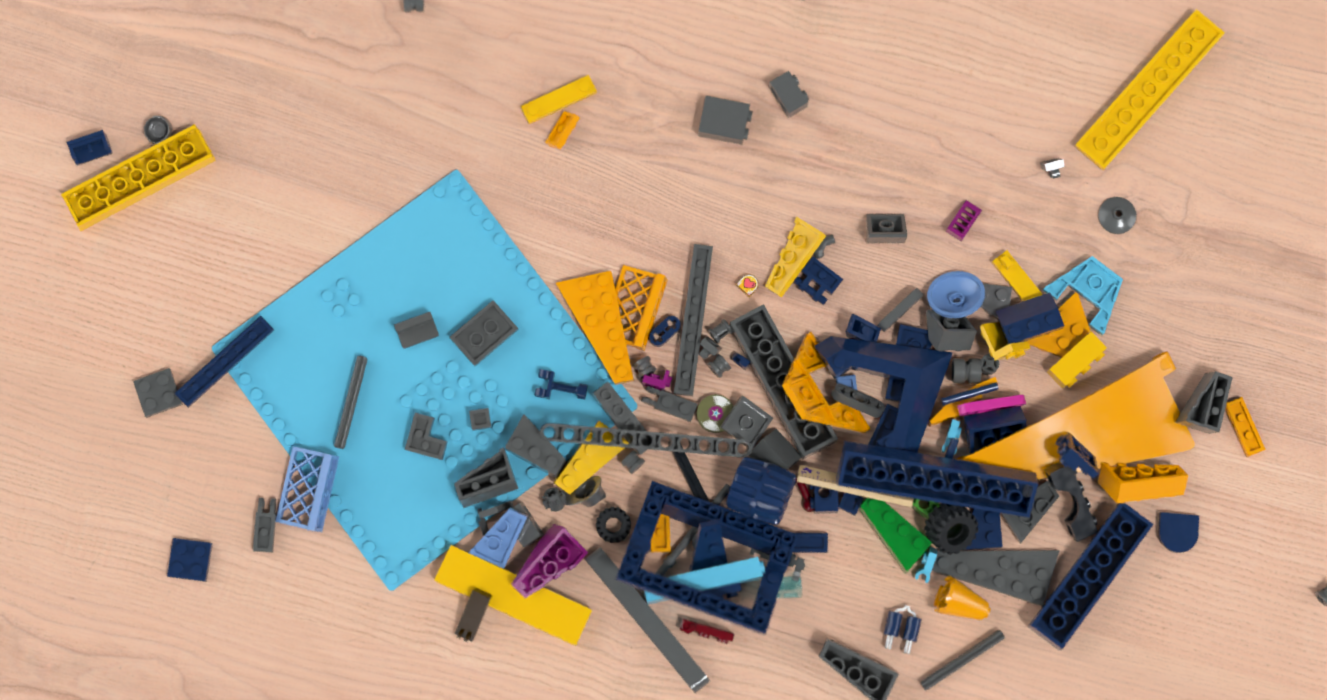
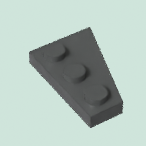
M1049 481L1037 487L1030 518L1001 513L1020 544L1059 498L1058 493L1050 486Z

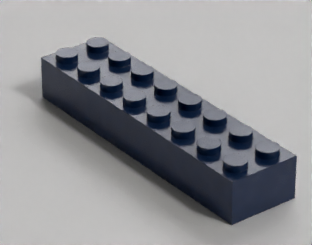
M1118 503L1028 625V628L1057 650H1062L1154 524L1126 503Z

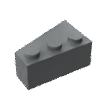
M1217 371L1205 373L1175 423L1207 434L1220 432L1233 377Z

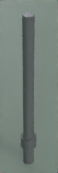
M725 484L711 503L720 505L729 493L730 486ZM691 527L673 552L664 558V563L655 574L663 576L669 568L675 565V560L693 539L694 535L698 532V528Z

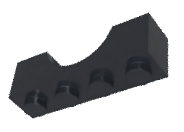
M1061 461L1045 468L1050 486L1056 491H1067L1072 497L1071 512L1064 519L1070 536L1078 542L1097 533L1096 525L1098 523L1095 516L1090 513L1089 508H1091L1089 500L1086 497L1084 498L1082 493L1084 487L1081 481L1077 480V469L1073 471L1070 467H1065Z

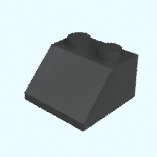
M927 310L928 337L936 350L962 351L971 349L977 331L966 317L947 318L933 310Z

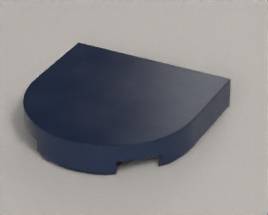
M1160 512L1158 534L1162 544L1174 553H1183L1193 548L1199 535V515Z

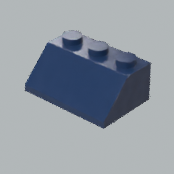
M1050 292L995 311L1007 345L1025 342L1064 328L1059 309Z
M1021 406L964 416L965 434L970 454L1027 427L1026 418Z

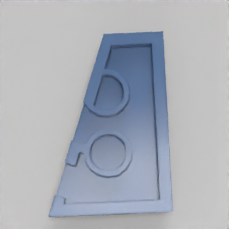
M510 508L469 551V554L504 569L528 515Z

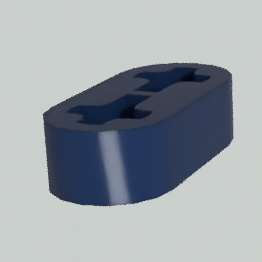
M675 316L665 318L650 333V343L654 347H661L680 330L679 319ZM669 321L676 322V329L670 328L668 331L665 330L668 327ZM662 332L665 333L661 337V342L653 341L655 339L654 334L660 335Z

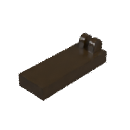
M476 587L473 589L455 631L457 638L461 639L462 637L465 642H473L493 595Z

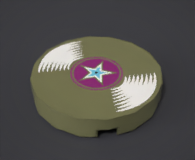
M722 395L707 396L698 405V422L708 432H723L724 430L720 426L734 406L729 399Z

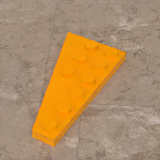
M612 271L556 282L557 287L614 384L618 385L634 381Z

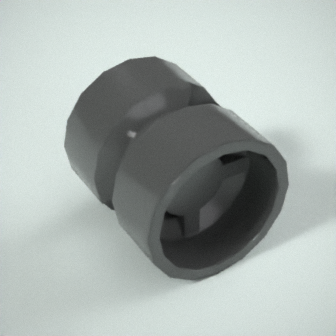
M953 358V383H964L966 380L969 383H981V359L969 358L968 361H965L964 358Z

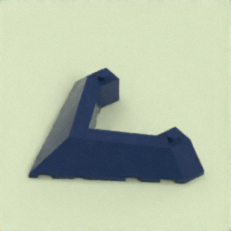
M832 336L815 345V349L834 379L849 370H855L904 382L892 433L877 441L875 446L917 453L953 352Z

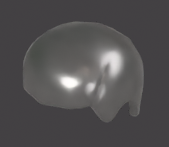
M163 116L151 117L144 126V135L149 142L154 144L168 139L173 134L171 122Z

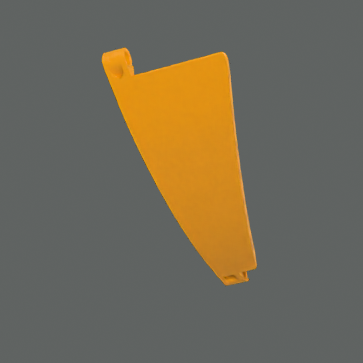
M1165 351L1154 356L1147 364L1052 415L972 454L956 459L1035 472L1037 479L1047 478L1044 469L1060 462V454L1057 452L1058 445L1055 442L1060 436H1065L1068 432L1096 457L1098 469L1101 468L1102 463H1109L1110 466L1118 465V463H1130L1187 451L1195 447V442L1186 426L1175 423L1180 415V411L1163 377L1176 370V367L1169 352Z

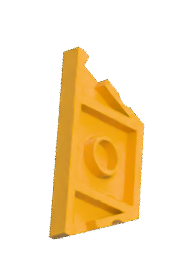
M1077 292L1058 308L1064 323L1063 329L1025 342H1028L1030 346L1052 353L1060 358L1077 345L1090 332Z

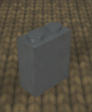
M706 96L698 136L743 145V140H747L749 129L746 128L747 121L751 122L753 111L750 110V104Z

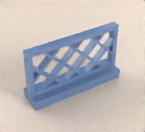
M293 446L276 522L316 532L323 531L339 456ZM298 451L303 452L306 460L301 464H298L296 460ZM317 456L323 457L322 464L316 468L312 460ZM309 463L313 471L305 476L301 467ZM298 470L302 479L294 483L292 475ZM315 474L318 482L315 486L311 487L307 479ZM305 482L309 490L301 495L297 486ZM294 489L298 497L290 502L287 497L288 492ZM311 493L314 498L313 503L307 506L303 498ZM300 501L304 509L296 513L292 505ZM289 508L293 517L289 520H283L284 511ZM305 512L309 516L308 525L302 524L299 519Z

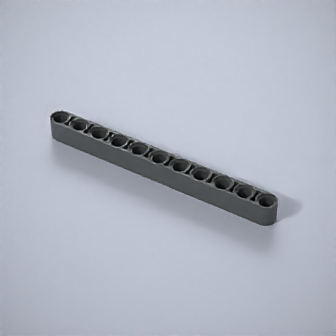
M553 423L542 425L539 431L543 440L553 442L732 457H747L752 451L750 442L741 439ZM548 426L554 430V435L551 438H547L544 435V429ZM567 428L573 431V437L569 440L563 435L564 430ZM586 430H590L593 434L590 441H586L583 438V433ZM606 431L612 435V440L608 443L604 442L602 438ZM625 433L631 436L629 444H624L622 441V436ZM644 435H648L651 440L647 446H644L641 442V438ZM664 436L670 440V444L666 448L660 442ZM683 438L689 441V446L686 449H682L680 446V441ZM701 440H706L708 443V448L705 451L699 448ZM722 441L727 444L725 452H721L718 449V445ZM740 443L746 446V451L743 454H740L737 449Z

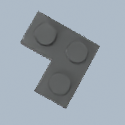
M415 413L405 450L443 460L448 441L430 437L435 418Z

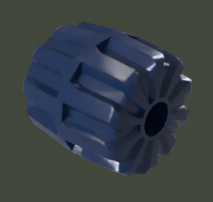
M744 457L733 478L727 497V507L749 518L778 525L783 519L788 507V501L792 496L796 475L772 463Z

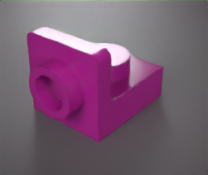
M666 370L663 380L655 374L644 375L642 385L665 391L666 387H670L672 376H669V370Z

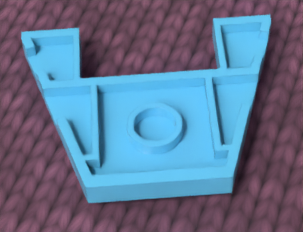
M1092 256L1047 285L1043 291L1046 294L1050 292L1053 299L1057 300L1067 286L1071 287L1100 309L1089 326L1100 335H1103L1123 279Z

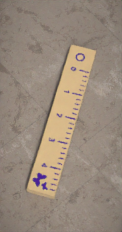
M803 465L799 467L798 482L912 507L913 498L838 486L837 473Z

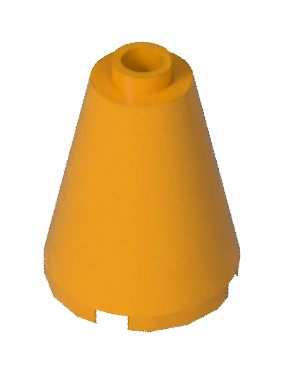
M947 576L944 579L947 583L945 586L940 585L934 601V606L937 607L934 609L935 612L975 620H983L989 616L991 608L986 600L956 578Z

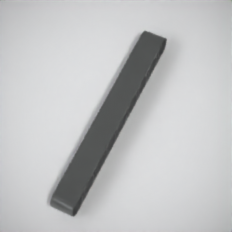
M599 547L585 559L586 562L696 694L710 682L706 674L636 589L631 585L616 580L619 569L603 549Z

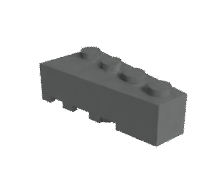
M827 638L819 654L823 661L870 700H887L899 675L898 672Z

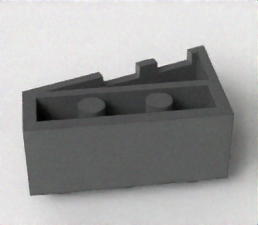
M524 414L505 446L506 451L557 478L566 463L565 458L549 441L541 438L537 427Z
M504 447L493 457L486 459L477 469H473L454 483L463 508L519 489Z

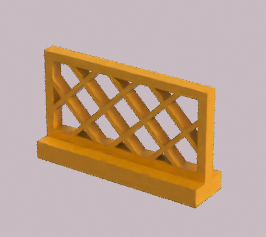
M623 265L615 290L618 304L625 313L621 316V319L627 317L631 325L624 329V333L631 329L635 333L633 342L626 340L628 346L645 351L668 279L665 275L659 273L654 274ZM626 271L634 273L637 279L626 283L624 279ZM646 277L654 278L652 285L644 288L641 280ZM639 282L643 290L633 295L629 286ZM627 288L630 297L620 301L618 297L619 292ZM645 293L647 297L646 303L638 306L635 298ZM633 299L637 308L627 313L623 304ZM639 311L641 315L640 321L632 324L629 316Z

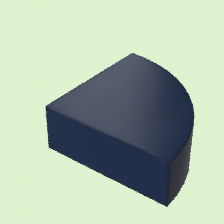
M738 353L731 357V360L744 370L750 365V361Z

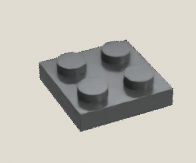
M170 368L133 381L146 418L183 405L182 401L175 395L178 389Z
M741 396L720 428L735 439L747 440L753 449L773 417L746 397Z

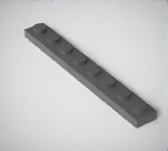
M694 244L674 394L693 397L713 246Z

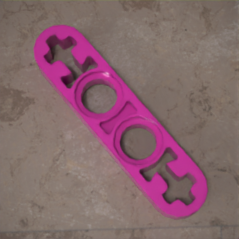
M1022 394L969 402L957 407L959 416L1024 406L1026 405L1025 395Z

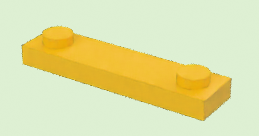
M587 75L522 105L521 109L528 123L531 124L596 94L597 90L590 76Z

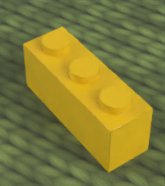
M1091 331L1052 366L1047 373L1062 389L1065 386L1070 388L1078 381L1075 378L1080 373L1084 375L1092 368L1090 364L1094 360L1098 362L1105 356L1104 351L1107 347Z

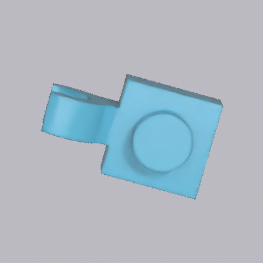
M952 420L950 422L945 443L941 449L943 453L946 447H949L951 438L959 439L962 430L959 427L960 421Z
M930 547L928 552H924L921 563H924V567L916 571V580H918L920 574H925V582H929L930 573L937 556L936 548Z

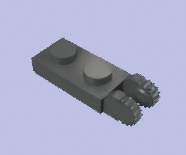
M650 386L646 387L648 393L657 395L659 398L655 402L650 398L642 397L641 402L655 407L656 410L691 423L698 405L697 403L663 390L660 391Z
M259 498L258 512H256L253 552L273 553L276 499L272 498L270 501V513H263L265 501L264 498Z

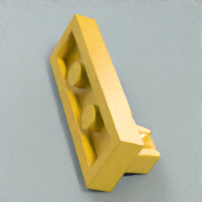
M1008 250L991 262L1022 302L1043 295Z

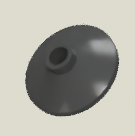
M1112 197L1104 201L1100 206L1098 212L1099 222L1106 231L1112 234H1123L1134 226L1136 210L1127 199ZM1120 211L1122 216H1116L1115 212Z

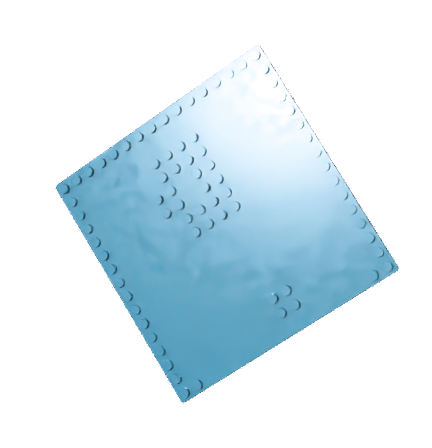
M454 170L212 346V351L215 355H218L260 316L274 329L267 338L228 373L290 456L293 446L339 456L328 508L390 591L398 588L446 552L450 545L454 546L480 526L479 521H481L478 514L479 508H482L483 511L511 500L513 502L549 475L506 451L519 489L463 508L454 483L473 469H477L486 459H490L497 454L501 448L504 447L505 449L506 444L524 414L539 431L542 425L548 423L594 427L597 421H601L607 427L612 428L615 424L591 395L606 382L611 384L632 412L638 407L622 384H614L592 344L459 170ZM494 300L519 330L474 367L453 343L450 336ZM431 312L439 336L404 349L394 324ZM357 356H364L367 358V364L345 448L338 449L334 444ZM540 369L555 372V383L570 386H579L580 383L587 384L588 389L585 400L577 398L575 393H567L560 390H552L550 399L536 397V388L547 390L549 380L539 378ZM489 408L492 428L472 431L469 411ZM415 413L435 418L430 437L448 441L443 460L405 450ZM549 426L544 429V435L547 438H551L554 435L553 428ZM570 428L565 429L564 437L568 440L571 439L573 431ZM590 430L584 431V433H583V438H584V439L587 437V435L589 434ZM549 441L566 461L574 455L581 445ZM299 451L296 457L298 464L306 460L303 452ZM317 456L312 460L316 468L321 466L323 457ZM309 463L301 467L305 476L313 471ZM315 474L307 479L312 487L318 482ZM495 514L483 518L487 521Z

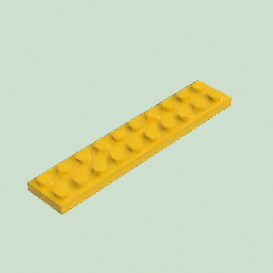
M1196 9L1083 135L1075 147L1099 168L1104 170L1214 47L1225 32Z

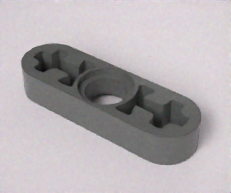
M918 288L913 290L878 326L883 332L887 331L924 294Z
M836 384L831 392V396L836 401L872 417L879 418L885 410V405L881 401L843 384Z

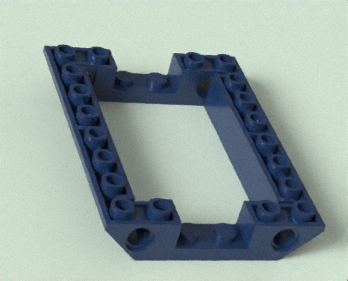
M652 481L616 580L766 635L782 579L788 568L798 535ZM660 514L696 528L699 527V523L719 519L723 538L769 554L752 609L641 569Z

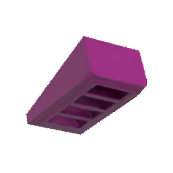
M966 200L945 232L962 242L982 210ZM968 207L976 212L975 215L966 211L965 208ZM964 213L965 215L970 217L971 221L961 216V214ZM960 219L966 224H968L967 227L958 222L957 220ZM957 225L958 227L963 229V233L953 226Z

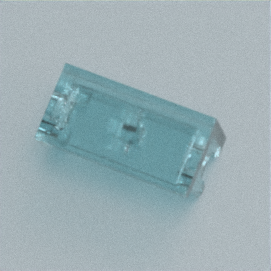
M801 576L799 581L792 580V577H783L776 599L802 598Z

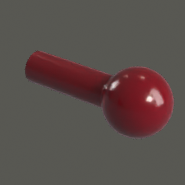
M796 479L795 481L804 499L802 503L803 509L807 512H813L814 509H811V496L805 483L798 482Z

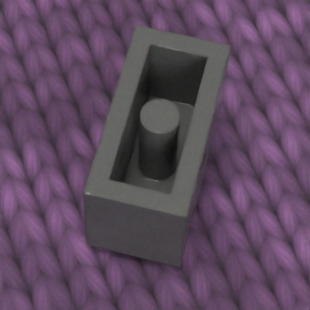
M789 71L769 82L771 92L788 118L807 108L809 100L807 93L799 88L797 77L791 75Z

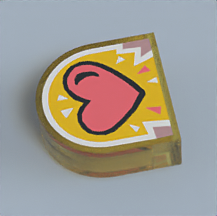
M747 274L735 285L750 298L758 289L759 283L754 275Z

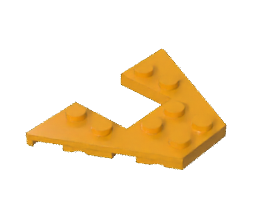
M812 331L805 335L782 387L802 419L866 433L870 430V427L861 412L840 402L829 406L810 375L826 368L825 363L814 347L819 343Z

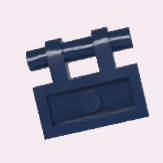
M813 256L801 271L806 276L804 281L797 277L793 283L799 286V290L805 291L812 296L815 302L818 301L824 305L828 299L823 296V293L826 291L832 295L842 283L843 278ZM811 281L820 286L818 291L809 285Z

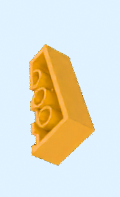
M1102 463L1098 484L1116 503L1184 495L1189 476L1179 465L1154 464V468L1144 464H1137L1136 467H1126V463H1118L1117 467L1110 466L1109 463Z

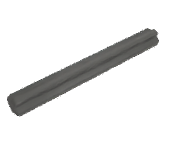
M357 356L334 444L338 449L345 448L367 364V358L364 356Z
M1000 630L996 631L920 682L924 690L930 689L1005 639L1004 634Z

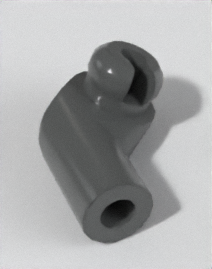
M833 234L824 238L814 252L815 258H822L825 247L835 243Z

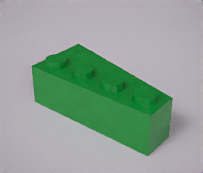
M867 498L859 507L860 512L906 574L932 542L885 501Z

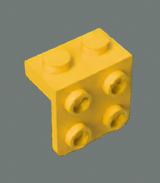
M999 322L986 323L980 326L981 335L986 340L989 353L994 360L1018 359L1026 355L1025 351L1031 349L1028 342L1010 343L1007 345Z

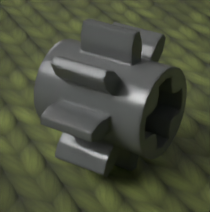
M550 488L544 493L545 496H542L545 509L550 508L553 512L562 510L565 503H567L564 491H559L558 488Z

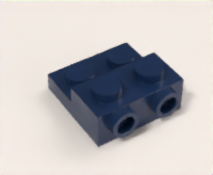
M1070 432L1056 440L1055 443L1058 445L1057 452L1060 454V461L1065 467H1070L1073 471L1079 467L1085 475L1089 474L1093 479L1099 474L1096 457Z

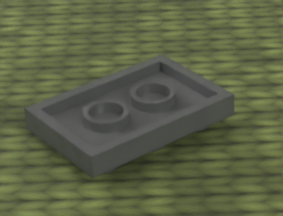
M493 300L452 334L450 339L475 367L519 329Z

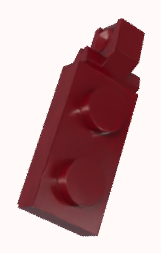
M686 619L682 620L680 631L687 634L697 631L699 632L698 636L709 639L711 635L717 637V641L728 644L729 641L733 642L734 633Z

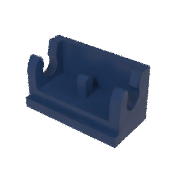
M103 130L67 142L71 157L77 166L113 154L107 134Z

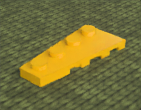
M798 217L794 221L795 227L793 231L789 232L787 237L789 240L785 249L782 248L780 252L781 258L778 264H775L765 286L781 298L826 237L824 233Z
M597 421V423L594 426L600 428H609L601 421ZM591 431L585 438L586 441L592 439L593 434ZM606 431L603 434V441L608 443L612 440L610 432ZM622 438L624 444H629V442ZM581 444L553 483L570 495L625 447Z

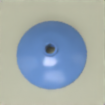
M963 271L948 272L937 277L929 286L927 292L928 303L934 312L943 317H966L977 311L983 304L985 288L981 280L971 273Z

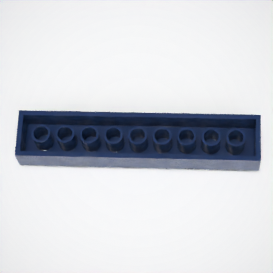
M844 441L837 471L838 486L1029 518L1038 487V479L1035 472Z

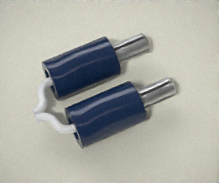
M905 605L904 608H898L895 612H888L884 635H887L884 648L890 650L893 638H898L903 614L898 612L907 609L909 613L913 614V617H907L903 639L906 640L904 653L910 654L912 643L917 642L922 619L916 618V613L910 610V606Z

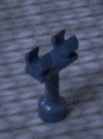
M540 369L539 378L549 380L547 390L536 388V397L550 399L552 390H560L562 392L575 393L577 398L585 400L588 389L587 384L580 383L579 386H570L555 383V372Z

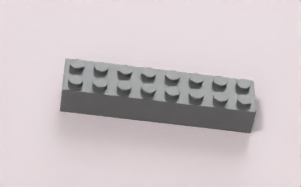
M763 304L731 321L730 327L733 330V334L745 356L750 361L751 367L802 460L836 443L838 438L831 425L802 419L782 387L794 358L765 305Z

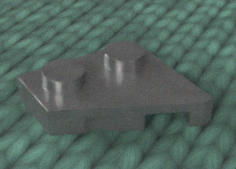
M983 283L985 299L981 308L991 316L993 315L998 318L995 311L1010 306L1012 287Z

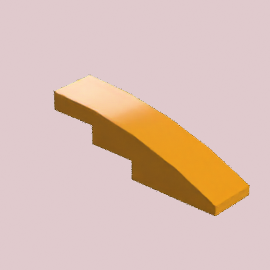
M996 377L979 383L969 390L997 382ZM982 395L947 404L929 421V427L959 417L958 405L980 401L983 398Z

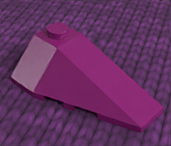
M553 524L542 536L511 585L526 598L543 588L546 583L553 579L556 580L564 572L575 568L588 552L564 527Z

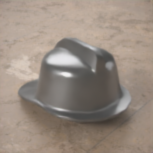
M590 477L570 495L565 492V499L567 501L565 505L571 506L581 503L586 507H592L606 497V493L601 486V477Z

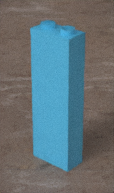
M755 557L666 578L700 591H706L737 583L743 584L761 580L765 568L763 561H759V558ZM644 591L648 605L669 600Z

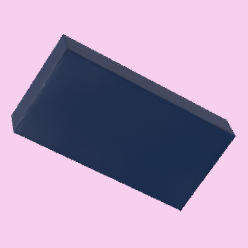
M794 533L798 537L792 553H828V533Z

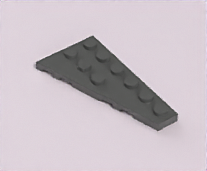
M1060 550L960 551L958 554L953 552L952 555L937 551L932 571L1043 606Z

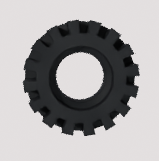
M618 507L604 509L596 520V529L599 536L604 541L610 543H618L626 539L631 530L629 515ZM610 518H617L621 522V528L617 532H610L606 528V522Z

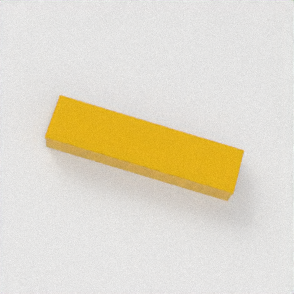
M194 124L62 193L61 196L67 204L80 231H83L215 162L216 159L200 129Z
M450 545L434 579L436 583L469 598L476 587L493 595L488 605L489 607L573 646L577 645L592 609L544 587L524 598L511 585L517 575Z

